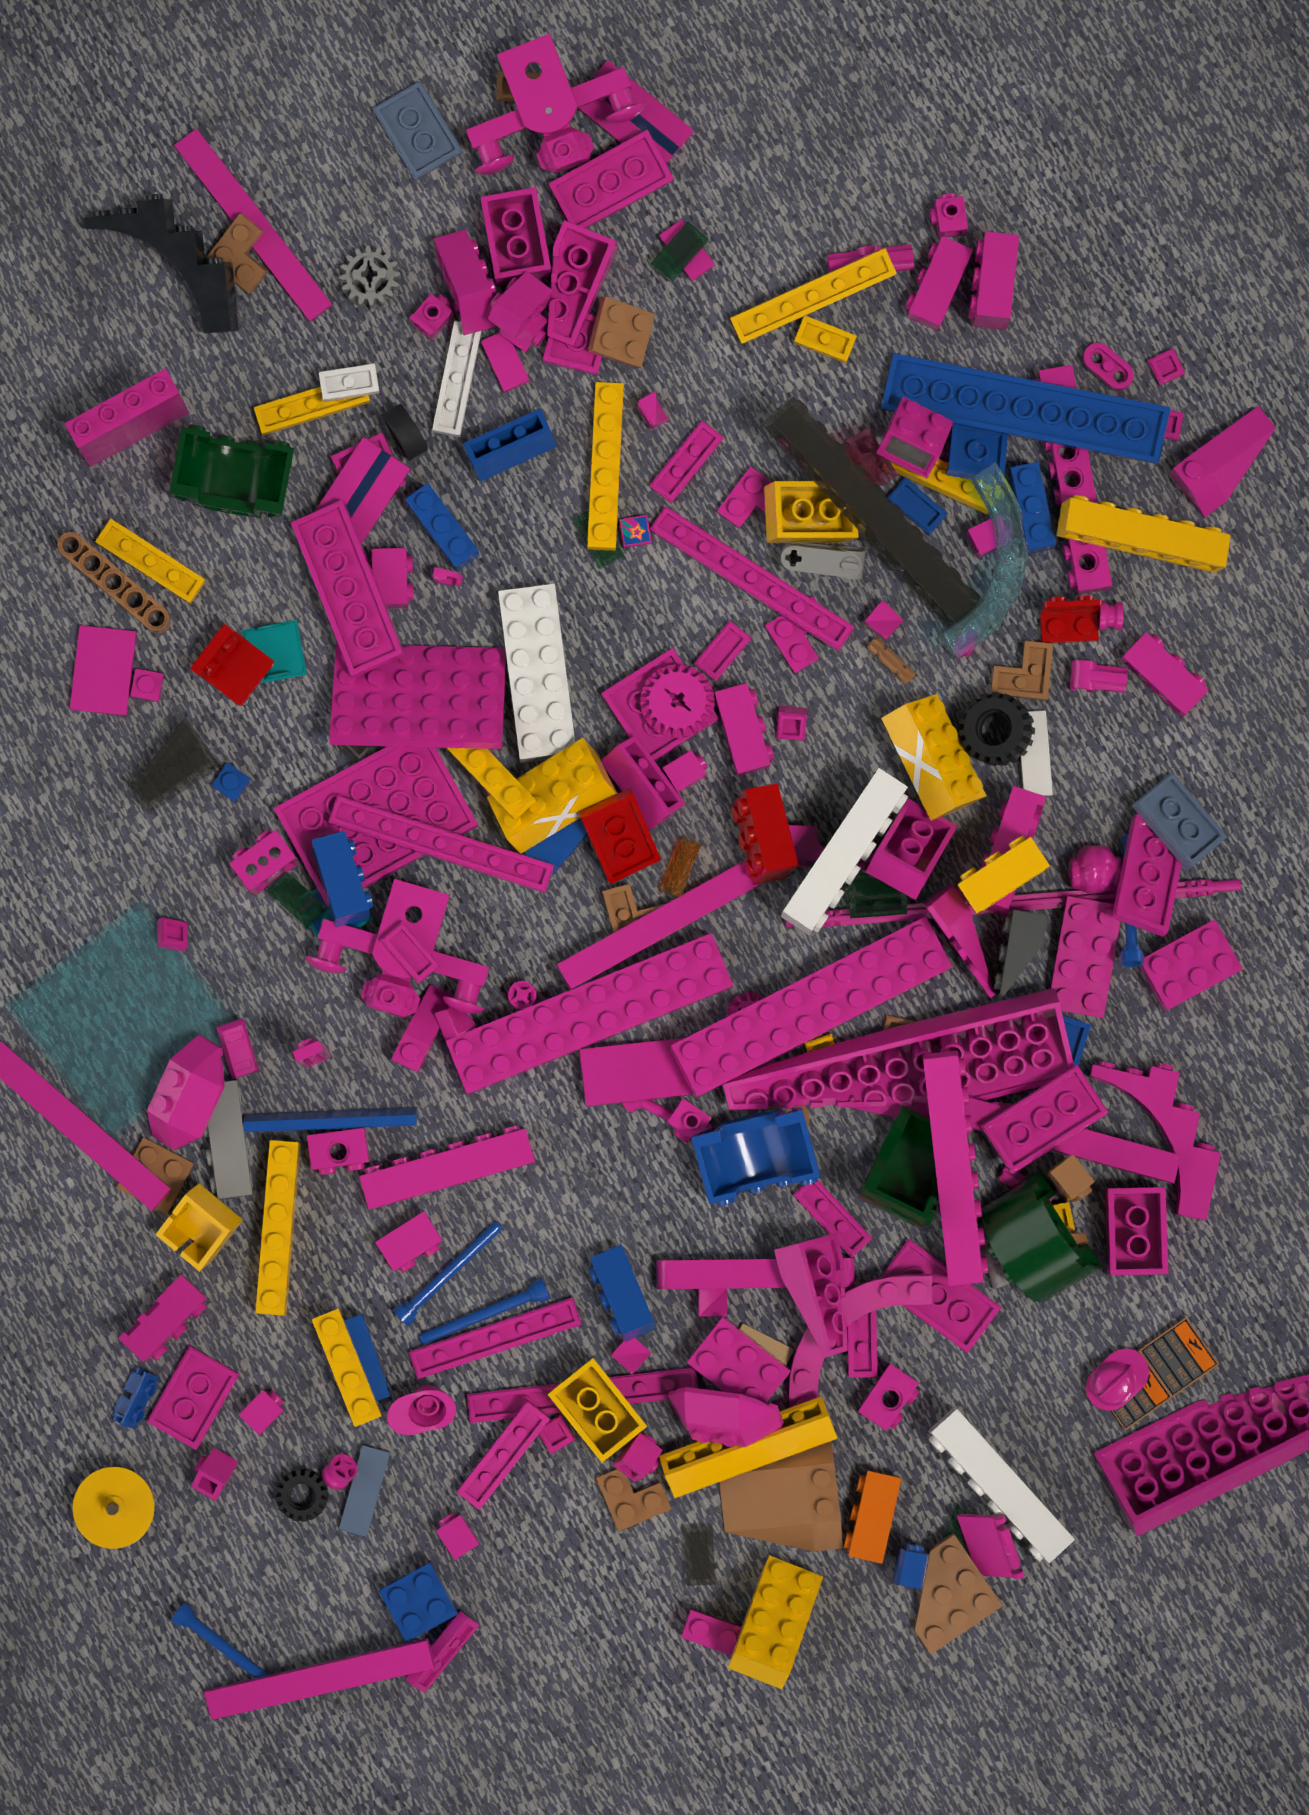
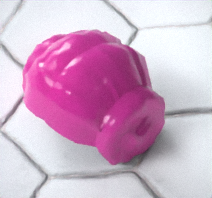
M1104 845L1084 846L1079 850L1075 858L1069 860L1068 876L1071 888L1079 889L1085 893H1106L1118 887L1122 869V858L1114 856L1109 847Z

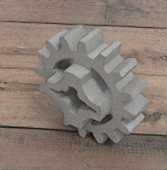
M366 246L365 253H361L357 248L355 249L356 257L346 256L349 265H341L340 267L346 274L339 276V280L342 283H347L342 287L343 293L351 292L348 297L351 302L358 298L359 307H363L365 302H369L370 308L373 309L376 301H379L384 306V298L386 296L390 299L394 298L391 290H399L400 288L399 284L394 281L401 278L400 272L394 271L398 268L397 261L390 262L392 256L389 252L382 256L381 247H378L375 252H371L370 246ZM374 260L382 263L387 268V270H385V268H379L374 263ZM364 261L363 265L358 270H354V268L359 263ZM369 266L371 267V271L374 275L371 282V288L366 279L369 272ZM382 284H387L383 290L378 293L376 292ZM353 285L362 286L366 294L359 292Z

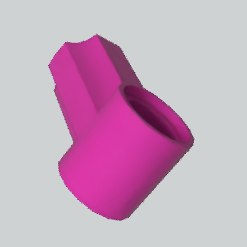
M1073 660L1069 689L1072 691H1076L1077 688L1086 689V692L1098 690L1125 693L1128 675L1127 668L1097 665L1096 662L1087 660Z

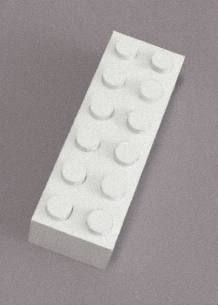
M555 584L498 591L520 763L547 760L575 743Z
M878 768L783 910L781 915L783 919L807 935H810L813 930L817 933L820 931L829 917L825 914L829 906L833 909L836 907L845 893L841 890L844 883L848 885L852 883L861 869L857 866L860 859L866 862L877 845L873 842L876 835L882 838L893 821L888 817L892 811L898 814L908 798L904 794L908 788L906 785Z
M952 1408L928 1430L932 1435L928 1439L939 1452L946 1451L951 1456L948 1460L949 1464L959 1474L962 1475L965 1472L970 1477L967 1483L978 1496L981 1497L985 1494L990 1501L987 1503V1506L995 1515H1005L1010 1522L1007 1524L1009 1530L1017 1539L1025 1538L1029 1543L1026 1549L1039 1562L1044 1560L1050 1563L1075 1540L958 1409Z

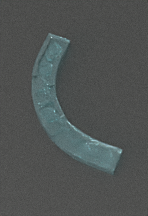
M996 462L970 477L993 523L996 537V562L989 587L977 606L963 619L939 634L953 659L959 658L974 648L1004 621L1003 618L1018 597L1025 575L1027 540H1024L1021 522L1023 520L1022 512L1010 485Z

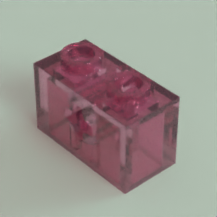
M869 428L847 439L834 450L835 455L851 480L856 481V488L863 499L886 486L898 476L890 461L876 454L879 444Z

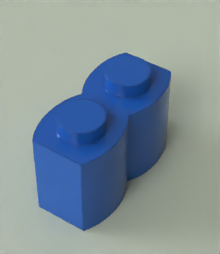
M905 1543V1548L899 1547L893 1577L894 1584L923 1589L929 1554L924 1552V1547L912 1543Z

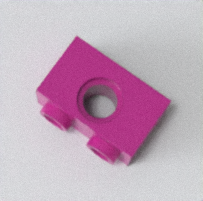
M365 1128L307 1135L311 1170H318L319 1175L336 1173V1167L347 1166V1171L362 1170L365 1163H370ZM337 1144H343L347 1149V1154L342 1160H335L331 1154L332 1148Z
M889 1363L857 1412L885 1431L889 1427L895 1429L904 1416L900 1411L905 1403L911 1405L920 1391L916 1389L919 1383ZM892 1390L898 1395V1402L895 1406L886 1407L883 1404L882 1396L886 1391Z

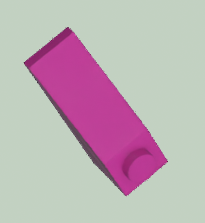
M430 984L391 1059L392 1061L419 1074L441 1029L434 1013L449 1007L444 1002L443 996L454 998V995Z

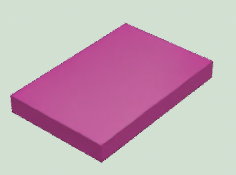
M79 626L70 702L71 711L127 716L137 637L136 631Z
M189 1346L146 1422L197 1450L240 1374Z

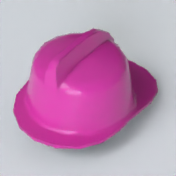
M1127 1348L1110 1354L1092 1371L1087 1379L1086 1392L1091 1403L1099 1409L1111 1411L1119 1409L1131 1400L1148 1380L1149 1368L1144 1356L1136 1350Z
M425 1385L417 1388L413 1393L397 1398L387 1411V1422L391 1429L402 1435H415L446 1427L453 1421L456 1415V1405L453 1398L435 1386Z

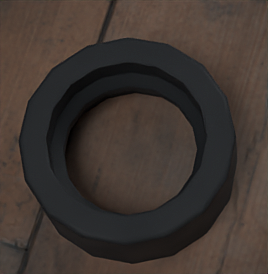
M398 404L382 414V418L391 435L409 461L428 450V446L419 429L402 404Z

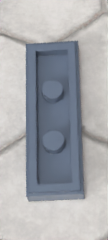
M362 1445L357 1463L358 1471L351 1484L339 1527L340 1530L367 1537L390 1452Z

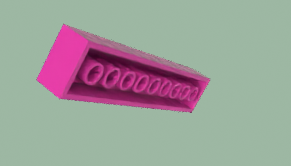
M925 916L671 1045L669 1049L695 1099L722 1086L724 1083L746 1074L950 970L952 965Z
M712 933L448 1039L446 1043L467 1095H471L577 1052L579 1049L587 1048L733 988V983Z

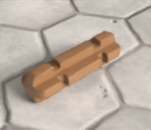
M876 637L868 644L867 649L874 656L877 655L878 660L893 674L896 673L898 675L897 678L902 683L907 684L914 678L915 672L909 666L906 667L904 665L905 662L889 647L886 648L885 643L880 638Z

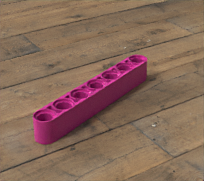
M843 1258L844 1271H840L841 1287H855L854 1258ZM776 1259L656 1261V1289L787 1288L781 1278Z

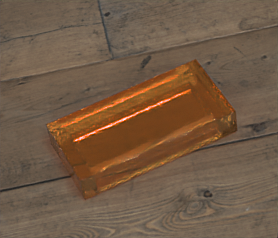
M678 839L658 891L681 898L701 844L692 840Z

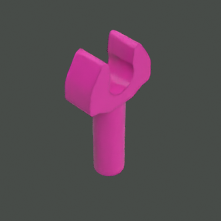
M652 1100L622 1103L624 1108L631 1113L642 1108L667 1122L673 1111Z

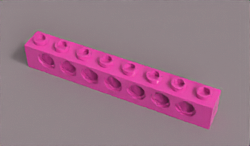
M1073 365L1039 370L1037 379H1034V381L1077 389ZM1043 442L1045 451L1051 452L1052 461L1048 462L1050 479L1055 478L1057 489H1053L1055 506H1060L1061 508V504L1075 495L1085 496L1089 498V502L1097 503L1088 451ZM1063 447L1070 448L1074 453V457L1069 460L1063 459L1059 454V450ZM1067 475L1076 476L1079 485L1076 487L1067 486L1064 477ZM1066 538L1067 544L1063 545V554L1065 561H1070L1072 572H1068L1070 589H1075L1076 596L1110 590L1112 581L1106 548ZM1083 557L1090 558L1094 564L1093 569H1082L1079 565V559Z

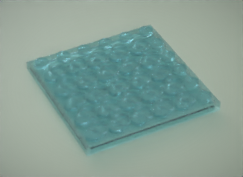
M143 901L6 1005L96 1124L114 1139L147 1114V1109L168 1062L175 1054L198 1035L206 1037L222 1048L216 1027L235 1021L182 951L157 946L158 920Z

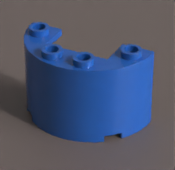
M801 1107L791 1108L792 1112L787 1113L786 1108H779L743 1116L719 1124L712 1132L710 1128H707L691 1137L709 1204L717 1202L718 1206L727 1205L735 1202L734 1198L741 1191L748 1190L749 1194L765 1190L766 1185L776 1183L777 1187L800 1182L801 1186H805L818 1181L817 1178L821 1177L805 1115Z

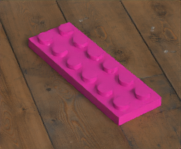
M340 500L291 522L350 675L355 678L405 656L345 502Z

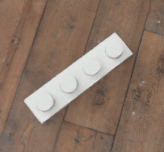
M454 321L432 428L434 433L461 437L482 331H478L464 336L461 322Z

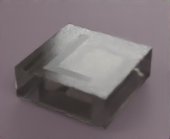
M338 745L337 748L353 764H356L370 756L377 749V746Z

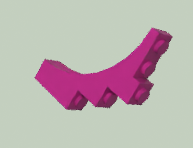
M1098 1061V1065H1091L1088 1077L1110 1084L1134 1099L1159 1126L1170 1147L1171 1153L1181 1155L1176 1174L1178 1194L1175 1215L1206 1221L1221 1153L1214 1151L1215 1146L1198 1143L1197 1147H1193L1200 1113L1193 1111L1194 1106L1177 1103V1107H1173L1180 1073L1173 1071L1174 1066L1157 1063L1156 1067H1149L1147 1077L1142 1076V1070L1126 1067V1072L1115 1070V1064Z

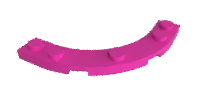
M901 1274L883 1276L868 1280L850 1290H845V1297L841 1298L842 1312L846 1315L847 1327L858 1318L880 1308L896 1305L932 1304V1275ZM808 1327L802 1335L792 1360L789 1375V1408L818 1398L819 1376L825 1357Z

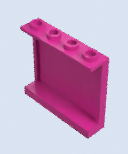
M165 368L64 424L89 466L92 467L189 414V411Z

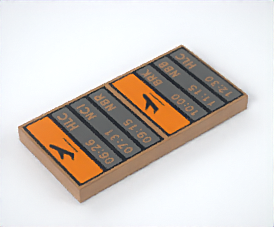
M1186 1317L1137 1350L1148 1363V1380L1131 1400L1119 1409L1111 1410V1412L1126 1431L1219 1365Z

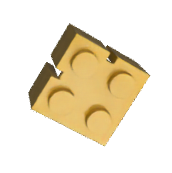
M199 1183L184 1195L173 1210V1214L167 1218L156 1233V1236L174 1251L178 1250L189 1239H192L194 1242L183 1250L180 1256L200 1272L214 1260L243 1219Z

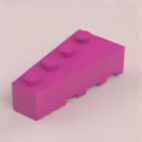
M1013 786L1008 802L1003 801L998 817L1002 818L1000 827H994L989 843L994 844L991 854L985 853L980 869L986 866L984 860L999 851L1002 856L1011 850L1009 844L1022 835L1025 839L1029 837L1034 838L1043 812L1046 796ZM1016 890L988 907L987 910L1007 916Z

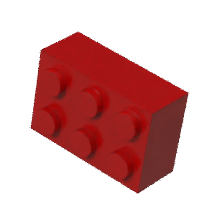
M778 783L745 789L733 803L731 814L734 823H738L739 846L746 853L745 869L749 878L752 877L753 885L786 879L799 864Z

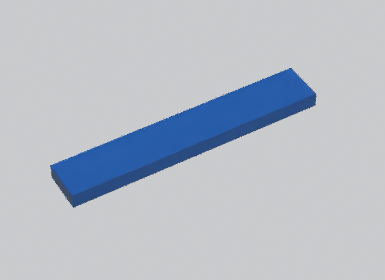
M417 1107L245 1114L243 1123L244 1131L316 1130L415 1126L418 1116Z

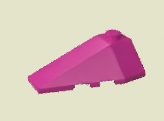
M565 220L563 221L553 246V268L551 273V289L553 293L549 303L548 337L573 347L575 346L618 251L619 245L616 240Z

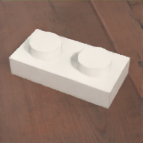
M375 364L319 372L324 402L380 393Z

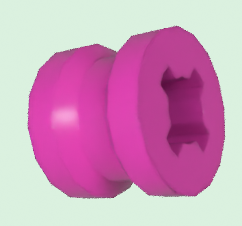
M1102 602V606L1098 611V630H1105L1107 627L1122 630L1123 603L1116 602L1114 605H1108L1106 602Z
M518 981L510 987L508 999L515 1009L522 1010L535 1004L537 993L531 983Z
M338 1454L323 1468L322 1479L328 1487L334 1490L344 1489L349 1481L356 1476L358 1471L357 1464L350 1456Z

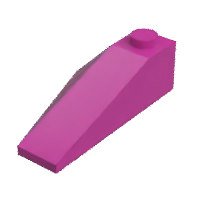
M1257 406L1175 466L1170 475L1205 518L1228 500L1276 427L1262 409Z
M949 883L925 900L923 904L985 992L992 998L995 993L971 912L965 903L968 900L959 886L954 888Z
M837 1233L775 1249L774 1252L781 1278L824 1357L848 1351L846 1315L842 1312L841 1298L845 1297V1288L841 1287L840 1271H844V1260Z

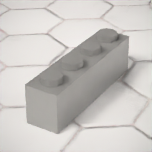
M237 1080L224 1082V1090L204 1131V1137L210 1138L211 1145L210 1149H206L208 1165L214 1167L215 1177L210 1178L212 1194H217L219 1200L254 1195L246 1131H244L240 1086Z

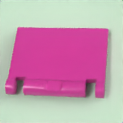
M959 1514L957 1516L971 1559L983 1576L1009 1577L1016 1580L1025 1576L1023 1569H1013L1019 1567L1021 1562L1008 1525L999 1526L1006 1522L1004 1514Z

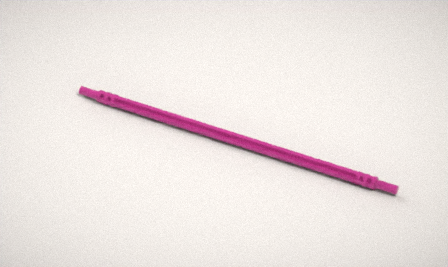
M1240 879L1178 881L1175 899L1213 896V893L1240 891L1241 881ZM1118 887L1106 893H1085L1078 889L1017 894L1013 897L1009 912L1013 910L1030 911L1064 908L1066 895L1114 904ZM969 901L965 902L970 909L971 915L996 913L985 909L977 914ZM923 902L826 910L825 914L829 917L822 927L919 920L925 916L927 919H932L933 917ZM786 921V928L795 927L794 925Z

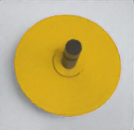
M122 1467L102 1468L90 1474L78 1487L73 1500L74 1521L81 1534L88 1541L99 1547L117 1549L129 1546L138 1541L147 1532L152 1523L155 1507L153 1494L145 1480L137 1473Z

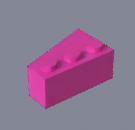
M466 229L434 238L436 258L447 289L450 288L455 300L453 302L455 312H460L463 335L496 327L494 323L488 320L492 307H490L492 295H496V289L492 278L487 279L486 277L488 271L484 259L478 258L479 249L476 240H470Z

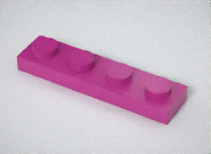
M313 1038L298 1043V1049L292 1051L296 1062L305 1069L332 1058L327 1046L320 1040L315 1041Z
M527 1400L461 1484L457 1493L480 1510L545 1427L550 1417Z

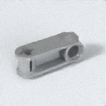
M786 543L782 549L781 562L788 570L837 576L853 580L863 578L866 550L863 548L818 543ZM792 550H796L797 555L802 556L797 557L796 562L790 561L791 557L789 554H791Z

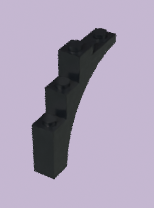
M163 194L146 195L145 201H137V208L120 209V214L110 215V210L93 211V217L84 218L85 229H107L125 233L148 243L162 253L177 268L191 289L200 311L203 333L239 331L233 263H223V257L206 259L205 263L203 231H193V226L176 227L175 232L172 199H163Z

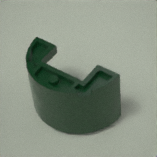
M189 424L188 428H181L169 491L173 498L185 502L186 498H190L194 506L246 517L261 518L262 513H268L269 518L282 516L294 448L290 447V443L273 440V444L266 443V447H262L260 442L246 440L245 444L234 442L235 438L226 435H218V438H212L210 432L205 431L206 428L200 425Z
M902 1105L865 1179L858 1199L918 1229H921L923 1225L930 1226L936 1214L935 1209L937 1205L934 1204L935 1200H939L930 1118Z
M1041 1170L984 1204L982 1207V1217L979 1218L990 1243L987 1245L988 1251L994 1259H998L1001 1263L1006 1280L1010 1284L1015 1283L1033 1302L1043 1303L1101 1269L1102 1265L1088 1243L1079 1247L1049 1200L1056 1193Z

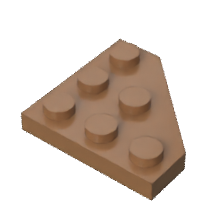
M954 1533L929 1549L923 1589H921L920 1603L914 1625L915 1632L929 1653L933 1654L1003 1606Z

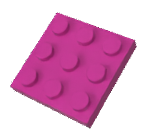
M671 648L601 693L628 737L631 738L636 735L654 761L719 721L718 716L713 710L709 722L699 732L684 738H671L656 732L645 720L640 702L643 686L649 676L658 669L667 665L683 664L674 648ZM666 691L673 700L672 707L675 708L677 705H680L690 711L683 702V694L675 696Z

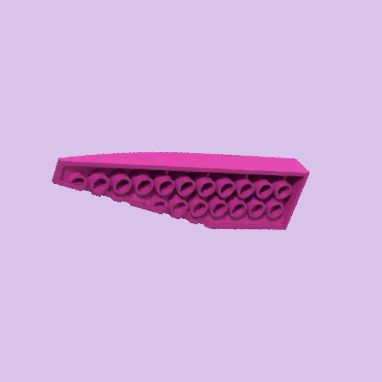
M1055 988L898 1026L827 1046L740 1075L724 1083L723 1088L729 1110L767 1109L768 1106H782V1108L790 1109L794 1106L823 1108V1105H837V1108L884 1107L886 1104H900V1106L928 1104L923 1054L958 1050V1057L964 1058L966 1075L961 1076L962 1087L968 1086L970 1098L984 1101L1042 1087L1074 1067L1060 1002Z
M1309 1375L1276 1382L1274 1386L1262 1389L1260 1386L1251 1388L1249 1392L1232 1395V1393L1220 1396V1401L1210 1405L1207 1404L1206 1400L1197 1401L1094 1452V1456L1136 1537L1308 1451Z

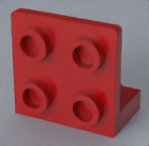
M1093 595L1078 596L1075 601H1066V597L1062 596L1050 597L1049 602H1044L1040 609L1041 642L1052 644L1098 642L1097 612L1102 606V600H1095Z
M223 624L190 669L237 705L243 706L275 662L234 629Z

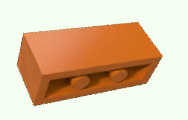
M866 1470L865 1475L859 1476L856 1492H861L859 1504L853 1503L850 1520L855 1521L853 1531H847L843 1547L848 1549V1556L883 1564L902 1478Z

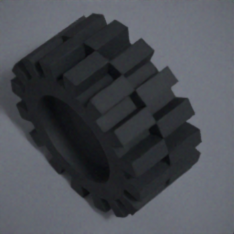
M307 1469L294 1470L280 1480L276 1488L275 1499L279 1510L284 1513L285 1517L296 1522H306L319 1516L325 1509L329 1499L328 1487L322 1477L316 1472ZM306 1484L312 1489L313 1500L308 1506L300 1507L292 1501L291 1492L296 1485Z

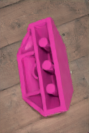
M202 1035L196 1036L169 1060L147 1109L152 1136L172 1150H177L202 1138L225 1087L224 1067L221 1059L223 1056L222 1048Z
M690 1387L680 1388L676 1391L672 1390L668 1394L674 1413L692 1440L701 1443L713 1442L729 1447H747L781 1428L783 1425V1419L777 1405L765 1404L758 1399L742 1394Z

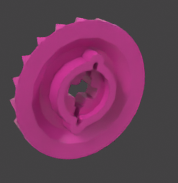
M675 664L660 668L649 676L643 686L640 702L645 720L656 732L671 738H684L699 732L709 722L713 714L715 698L712 686L702 672L692 666ZM666 691L675 696L683 694V702L690 711L680 705H677L675 708L672 707L673 700Z

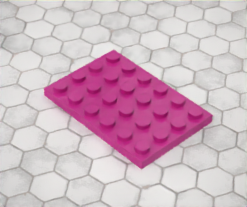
M336 644L329 736L330 745L502 749L506 648L402 645L405 656L353 678L350 675L339 644Z
M387 746L274 808L328 908L330 906L312 852L313 839L345 831L347 839H353L357 855L353 856L356 866L361 865L365 877V881L361 882L363 889L425 856L424 854L329 824L328 821L337 795L459 835H464L479 826L435 747Z

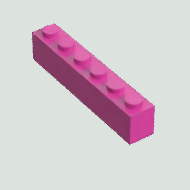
M519 1125L505 1128L502 1130L504 1135L492 1138L491 1133L475 1137L476 1143L466 1146L464 1141L447 1145L448 1151L438 1154L436 1149L419 1153L420 1159L409 1161L408 1157L392 1161L393 1167L382 1169L381 1165L364 1169L365 1175L359 1177L368 1209L372 1210L535 1163L526 1128L520 1130Z

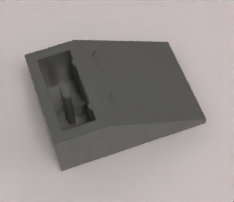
M1013 910L1009 916L1003 919L1001 935L1006 936L1005 944H1001V947L999 946L996 963L1001 964L1000 973L997 972L994 975L992 984L994 992H997L996 999H1001L1043 945L1048 915Z

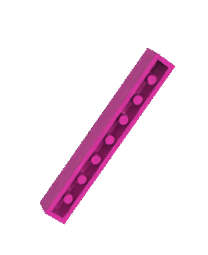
M958 1050L923 1054L949 1286L982 1283L983 1274L988 1273L987 1256H981L980 1246L985 1245L984 1229L977 1226V1217H982L980 1200H974L973 1189H979L977 1171L971 1172L970 1161L976 1160L974 1143L968 1144L967 1137L968 1132H973L971 1115H965L964 1104H969L968 1086L962 1087L961 1076L966 1075L965 1060L958 1057Z

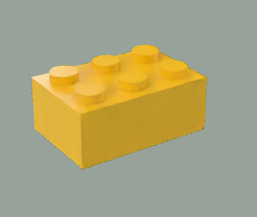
M774 481L764 486L767 543H848L859 538L856 481Z
M1022 835L1009 844L1011 850L1002 856L998 851L984 860L986 866L979 871L973 867L960 876L962 882L958 886L977 914L1050 867L1031 837L1025 839Z
M594 1358L548 1393V1396L601 1463L647 1427V1424Z

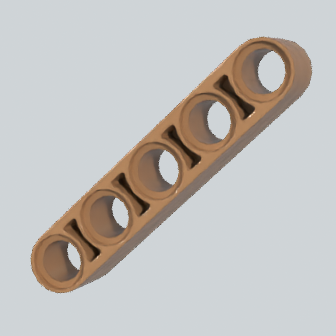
M67 532L60 536L57 546L67 561L154 634H162L169 630L171 617L163 606L81 536L74 532ZM70 541L79 542V548L74 553H67L65 551V546ZM98 559L100 560V567L96 571H88L86 569L88 561ZM113 577H119L122 579L121 586L115 590L109 589V580ZM133 596H142L143 603L140 607L131 608L129 606V601ZM157 613L163 614L165 616L163 624L157 627L152 626L150 623L152 616Z

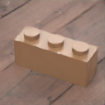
M1074 1154L1063 1158L1044 1173L1050 1185L1064 1202L1069 1200L1073 1202L1080 1201L1092 1191L1090 1185L1095 1182Z

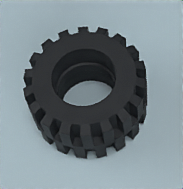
M992 692L990 695L985 693L980 695L981 698L978 700L974 698L970 702L972 705L969 708L965 707L963 711L965 713L964 719L960 718L959 722L962 725L959 735L963 738L962 744L964 748L968 749V753L973 757L992 766H1006L1009 762L1015 763L1019 761L1018 757L1020 755L1025 756L1028 752L1026 751L1028 745L1032 746L1033 740L1031 737L1032 734L1035 735V728L1032 727L1034 720L1028 713L1027 707L1005 693ZM993 714H1006L1012 723V731L1009 738L1000 745H989L984 741L982 735L985 721Z

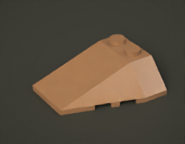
M831 1441L719 1482L726 1533L813 1552L843 1549L841 1517Z

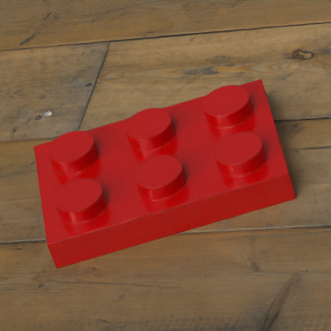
M630 788L579 812L585 830L610 884L661 861L644 817Z

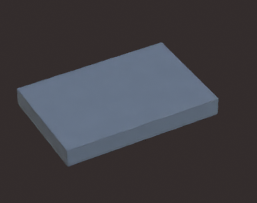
M421 81L372 108V111L415 181L463 154L462 148Z
M1173 772L1132 805L1134 810L1187 871L1228 837Z

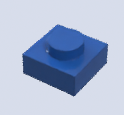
M226 763L211 786L236 803L251 778L229 763Z

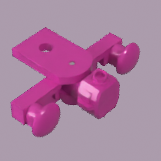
M549 33L497 54L518 109L466 130L471 145L475 151H478L483 164L476 168L475 172L480 175H491L506 169L513 162L514 155L504 156L499 141L506 139L508 135L526 128L544 135L541 148L537 153L542 169L551 171L554 174L569 170L587 162L594 150L590 135L571 127L570 122L574 118L577 108L599 99L602 101L609 98L614 113L606 117V120L611 123H622L641 114L646 104L639 103L635 105L630 92L632 86L624 67L571 88ZM536 63L542 68V73L537 79H530L526 75V69L530 64Z
M394 879L378 935L346 925L336 927L335 922L323 919L318 939L321 942L316 958L306 956L308 964L315 969L326 973L338 974L347 970L346 967L339 965L344 947L372 954L383 972L372 980L365 982L361 997L370 1009L399 1018H406L417 1012L420 998L411 984L413 977L381 941L382 938L403 921L441 965L434 973L458 980L454 998L443 996L444 1002L452 1009L467 1014L481 1013L485 1009L476 1005L481 987L484 988L489 967L434 951L450 895ZM411 907H418L422 911V918L417 923H411L406 919V912Z

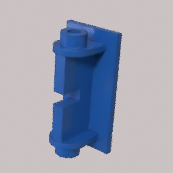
M139 1367L136 1368L135 1372L132 1371L124 1387V1390L132 1393L130 1398L124 1395L120 1396L112 1412L114 1414L112 1420L120 1423L122 1426L135 1429L137 1424L144 1418V1408L149 1398L157 1390L159 1376L148 1373Z

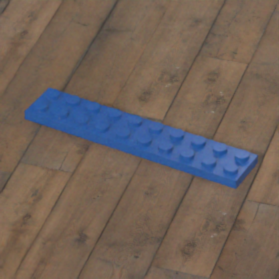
M893 353L881 406L882 410L895 412L902 397H905L937 414L943 415L945 418L953 421V424L1158 465L1171 412V407L896 353Z

